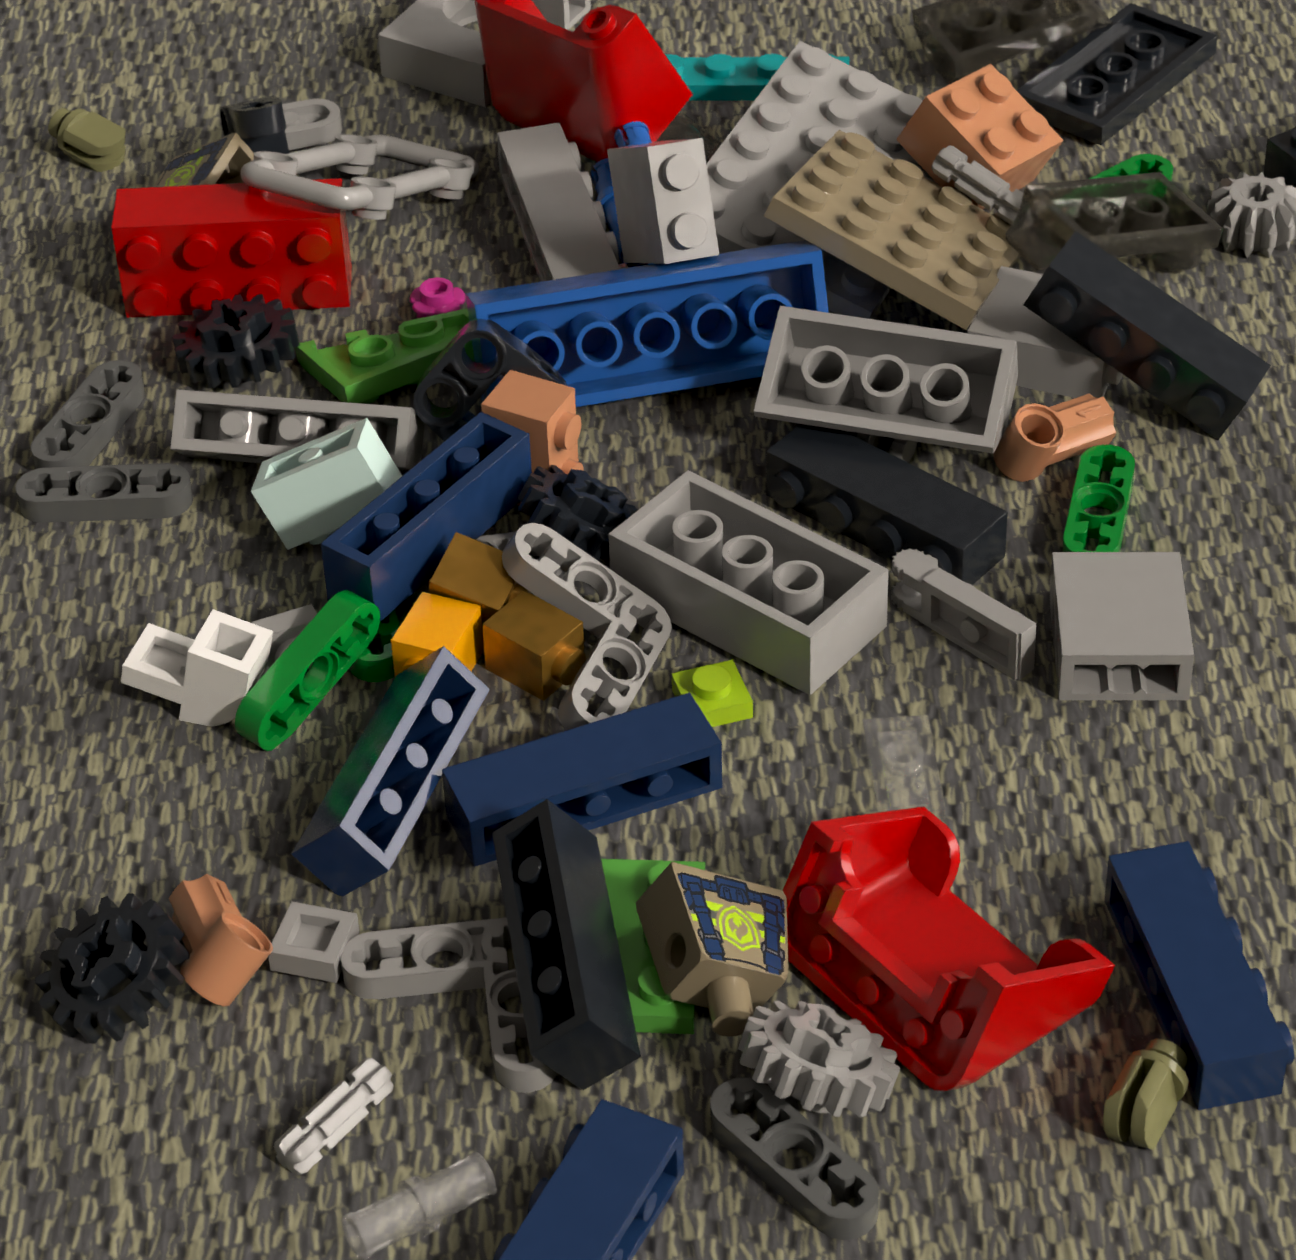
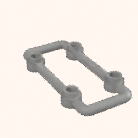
M352 134L335 135L333 144L292 153L255 152L253 161L244 164L240 172L243 182L250 187L332 209L353 210L352 213L355 216L365 219L383 220L386 219L387 210L393 209L394 199L429 190L430 194L440 198L461 199L463 190L469 188L470 180L478 175L479 165L470 156L387 135H369L364 137ZM376 156H386L428 167L385 179L353 177L350 187L347 188L296 176V174L335 165L336 169L341 172L365 175L368 174L369 165L375 164Z

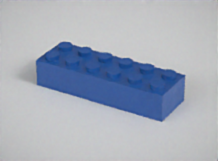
M806 240L720 253L716 256L669 264H650L465 294L469 322L477 319L492 320L527 344L560 373L566 381V386L575 388L576 407L762 377L779 306L829 313L822 250ZM483 338L472 339L476 363H489L497 357L496 347L490 341ZM501 374L480 397L481 404L503 379Z

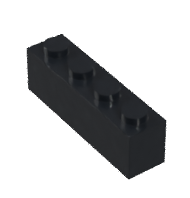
M1077 231L1073 233L1048 266L1023 306L1217 440L1220 439L1249 401L1271 366Z
M800 424L766 451L767 496L774 499L784 508H792L814 519L829 531L841 533L859 542L882 558L893 560L896 552H901L902 549L908 550L910 548L911 550L917 549L920 552L924 551V555L929 554L938 560L939 568L965 583L973 585L1005 557L1007 511L843 430Z
M546 799L492 832L530 1055L580 1089L585 1090L641 1057L597 837Z

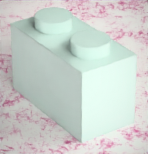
M365 418L263 461L251 493L287 550L308 541L312 545L322 543L400 479L402 474L368 418Z

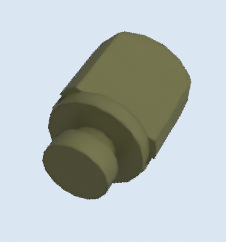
M61 108L52 116L48 127L49 134L57 139L58 147L66 156L96 172L111 170L124 161L126 155V147L124 145L126 140L125 128L93 111L89 112L82 108H77L73 111Z
M1153 1039L1147 1044L1145 1050L1134 1051L1128 1056L1104 1105L1103 1125L1108 1138L1126 1143L1131 1135L1135 1145L1151 1150L1155 1149L1177 1107V1102L1185 1095L1188 1089L1189 1080L1184 1071L1188 1064V1058L1178 1045L1165 1039Z

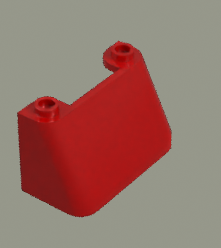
M474 0L489 91L495 109L505 120L520 128L560 122L567 142H576L579 154L591 160L599 162L603 159H608L607 149L619 148L614 138V134L618 129L622 130L625 139H628L623 125L635 121L645 123L648 126L651 141L656 142L693 95L643 22L634 12L614 5L597 7L588 12L582 22L572 32L548 22L532 0Z
M924 806L811 821L783 888L787 899L788 961L852 1019L861 1021V1025H864L870 1033L880 1034L884 1038L881 1045L884 1048L894 1050L897 1054L896 1059L928 1087L936 1091H949L966 1087L976 1082L1095 1004L1101 996L1115 964L1091 944L1074 938L1059 940L1048 947L1038 965L950 891L960 864V847L955 834L950 828Z

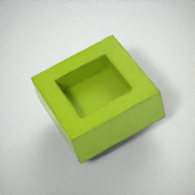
M733 659L671 673L672 691L675 697L690 692L711 727L753 718V700Z

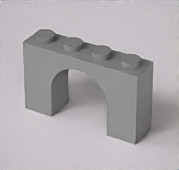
M417 0L378 34L377 52L380 56L382 76L483 107L490 104L492 101L479 31L463 27L466 24L477 21L474 0ZM532 0L548 22L567 30L591 9L590 0Z

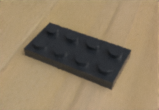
M1129 3L1016 91L1036 112L1040 113L1047 120L1049 125L1102 145L1216 53L1218 35Z

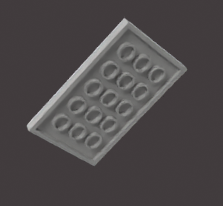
M799 41L706 164L719 254L805 240L764 217V214L773 196L838 130L844 133H857L866 137L874 144L875 150L893 160L901 159L916 165L923 172V177L936 183L896 140L922 103V100L876 79L875 76L866 71L858 70L830 56L820 48L812 47ZM821 249L828 310L840 315L871 319L891 288Z

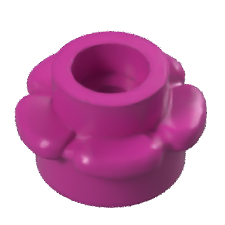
M430 278L421 283L420 287L411 293L410 302L413 304L412 309L416 313L417 318H423L461 310L460 305L465 303V293L459 287L453 288L452 282L445 278Z

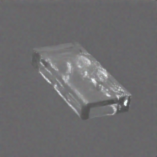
M928 715L862 719V738L875 813L924 806L945 823L946 808Z

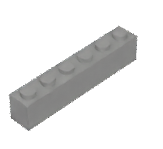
M560 122L498 132L497 144L500 177L540 282L628 268L626 263L618 264L619 254L615 235L613 232H606L602 204L600 201L593 202L590 175L588 171L581 172L576 142H567Z

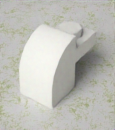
M214 609L211 611L195 640L148 623L122 666L121 683L181 704L180 721L211 727L223 725L235 718L241 701L258 682L269 660L273 631Z

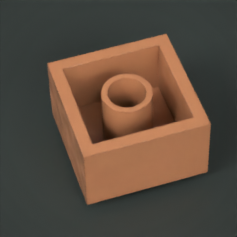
M992 64L926 96L896 139L941 187H954L955 181L951 179L947 183L935 175L931 167L942 148L954 146L968 156V163L971 164L975 160L1009 183V190L1011 192H1014L1015 189L1019 190L1034 181L1064 141L1049 126L1047 120L1030 106L1012 87L1011 82L1004 75L1000 74ZM972 200L973 205L981 208L982 210L985 209L983 206Z

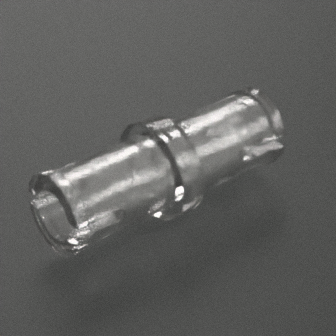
M473 1152L465 1159L423 1179L417 1175H412L399 1182L397 1192L342 1217V1228L348 1244L359 1259L366 1260L373 1253L416 1232H419L422 1236L430 1235L440 1230L443 1219L482 1199L493 1197L497 1192L494 1175L486 1160L477 1152Z

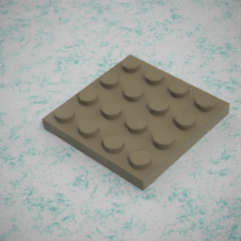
M838 130L773 196L764 214V217L965 330L970 326L999 282L997 273L1000 267L1013 268L1031 239V236L1020 231L1019 225L1011 226L996 215L997 213L990 214L973 205L971 198L958 189L950 186H939L923 177V172L916 165L901 159L893 160L875 150L874 144L866 137L852 132L844 133L841 130Z

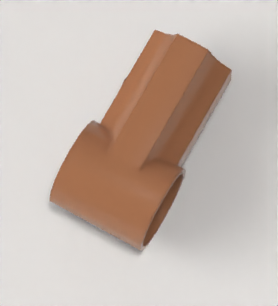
M1090 393L1051 407L1037 403L1026 404L1018 409L994 451V461L1000 471L1013 480L1020 482L1033 480L1041 475L1048 465L1083 454L1090 447L1109 444L1116 435L1113 423L1114 411L1103 396L1096 398Z
M208 874L192 881L182 880L169 897L174 909L172 919L183 931L182 941L189 952V958L180 967L181 975L190 987L205 999L220 1006H230L273 951L272 943L256 925L241 916L225 882Z

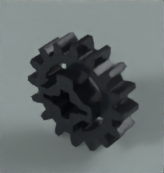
M241 294L235 295L232 301L230 298L221 301L218 299L213 300L211 310H193L194 321H180L178 324L180 333L172 336L181 373H189L190 380L193 383L207 378L209 388H215L222 381L229 380L232 388L238 387L241 381L243 383L249 381L260 382L262 372L266 370L274 373L280 372L279 360H293L295 358L293 348L300 346L292 309H283L282 302L278 298L265 304L262 294H257L250 301H243Z
M551 465L549 470L540 466L536 467L534 473H530L517 497L521 501L518 507L519 512L531 516L528 524H543L553 529L596 560L602 559L609 567V533L638 510L634 505L625 504L628 499L617 487L607 486L601 483L600 480L591 478L586 471L571 468L570 472L565 474L556 465Z
M128 893L120 906L117 907L108 896H105L100 900L97 913L90 916L83 908L76 911L78 925L72 930L62 927L56 929L54 933L61 941V944L57 950L42 951L40 959L50 970L35 977V984L45 993L39 1000L40 1005L69 1036L73 1038L80 1033L91 1044L97 1043L104 1030L115 1041L123 1040L126 1024L132 1021L141 1029L148 1027L149 1019L146 1012L152 1006L159 1009H167L171 1005L163 993L167 986L174 987L183 984L185 978L174 966L189 958V952L179 942L184 936L183 931L154 900L150 899L142 904L134 894ZM145 938H147L148 947L144 943Z

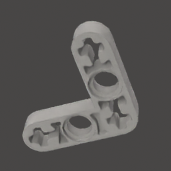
M537 523L523 525L516 531L502 553L503 566L508 575L540 599L583 621V628L598 638L560 702L558 715L564 730L566 731L627 712L670 636L672 625L668 613L656 600L553 529ZM531 551L540 556L538 561L529 555ZM559 569L566 572L562 578L555 575ZM574 581H582L591 585L599 595L600 602H590L580 596L575 589ZM636 623H638L644 629L642 637L635 644L627 639V637L632 632ZM609 657L619 661L627 670L629 679L622 680L612 676L603 665L602 658ZM596 693L604 698V700L599 705L595 715L592 716L586 709L588 708V701Z
M507 917L371 931L359 934L346 943L340 956L343 981L346 988L353 995L363 999H385L485 988L493 1068L497 1081L505 1088L514 1092L530 1093L543 1089L556 1077L557 1072L533 1057V1062L519 1063L516 1038L527 1037L524 1014L511 1013L501 1007L502 1003L507 999L520 996L516 969L508 971L506 947L512 945ZM440 951H452L462 957L453 966L445 968L433 967L425 962L429 956ZM411 955L412 967L404 968L403 956ZM373 960L380 961V969L366 970L367 962Z

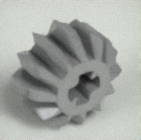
M1240 172L1237 179H1221L1219 188L1212 191L1207 207L1211 241L1223 242L1225 252L1237 250L1238 248L1242 249L1246 258L1253 251H1260V253L1270 258L1274 249L1288 251L1291 241L1296 239V188L1285 185L1283 177L1270 179L1264 177L1263 172L1258 176H1249L1244 172Z

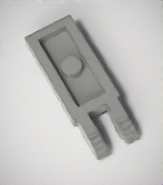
M909 548L908 550L902 549L901 552H896V556H893L892 572L894 577L896 576L898 580L902 581L896 582V586L892 587L891 599L893 604L897 605V608H903V612L1014 680H1021L1034 670L1035 622L979 591L971 584L965 583L939 568L938 560L929 554L924 555V551L920 552L917 549L911 550Z

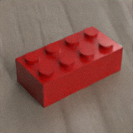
M342 178L315 179L318 182L343 187ZM245 183L117 189L111 229L126 318L192 315V311L195 309L211 310L213 300L218 299L221 301L230 298L232 301L233 297L241 294L243 301H250L257 294H262L265 304L278 298L282 302L283 309L350 307L352 265L345 210L332 209L256 189Z

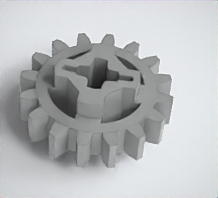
M779 1000L773 1001L771 1009L757 1006L753 1016L748 1017L738 1049L743 1052L740 1063L743 1066L755 1069L752 1079L756 1083H767L773 1091H776L775 1096L780 1099L792 1096L801 1101L803 1109L817 1113H830L834 1117H840L843 1108H847L859 1117H865L868 1108L881 1111L886 1099L889 1100L900 1071V1067L894 1064L897 1057L896 1052L881 1047L884 1038L880 1034L870 1033L864 1025H861V1021L857 1019L847 1021L836 1015L835 1010L830 1008V1006L798 1001L796 1009H791Z

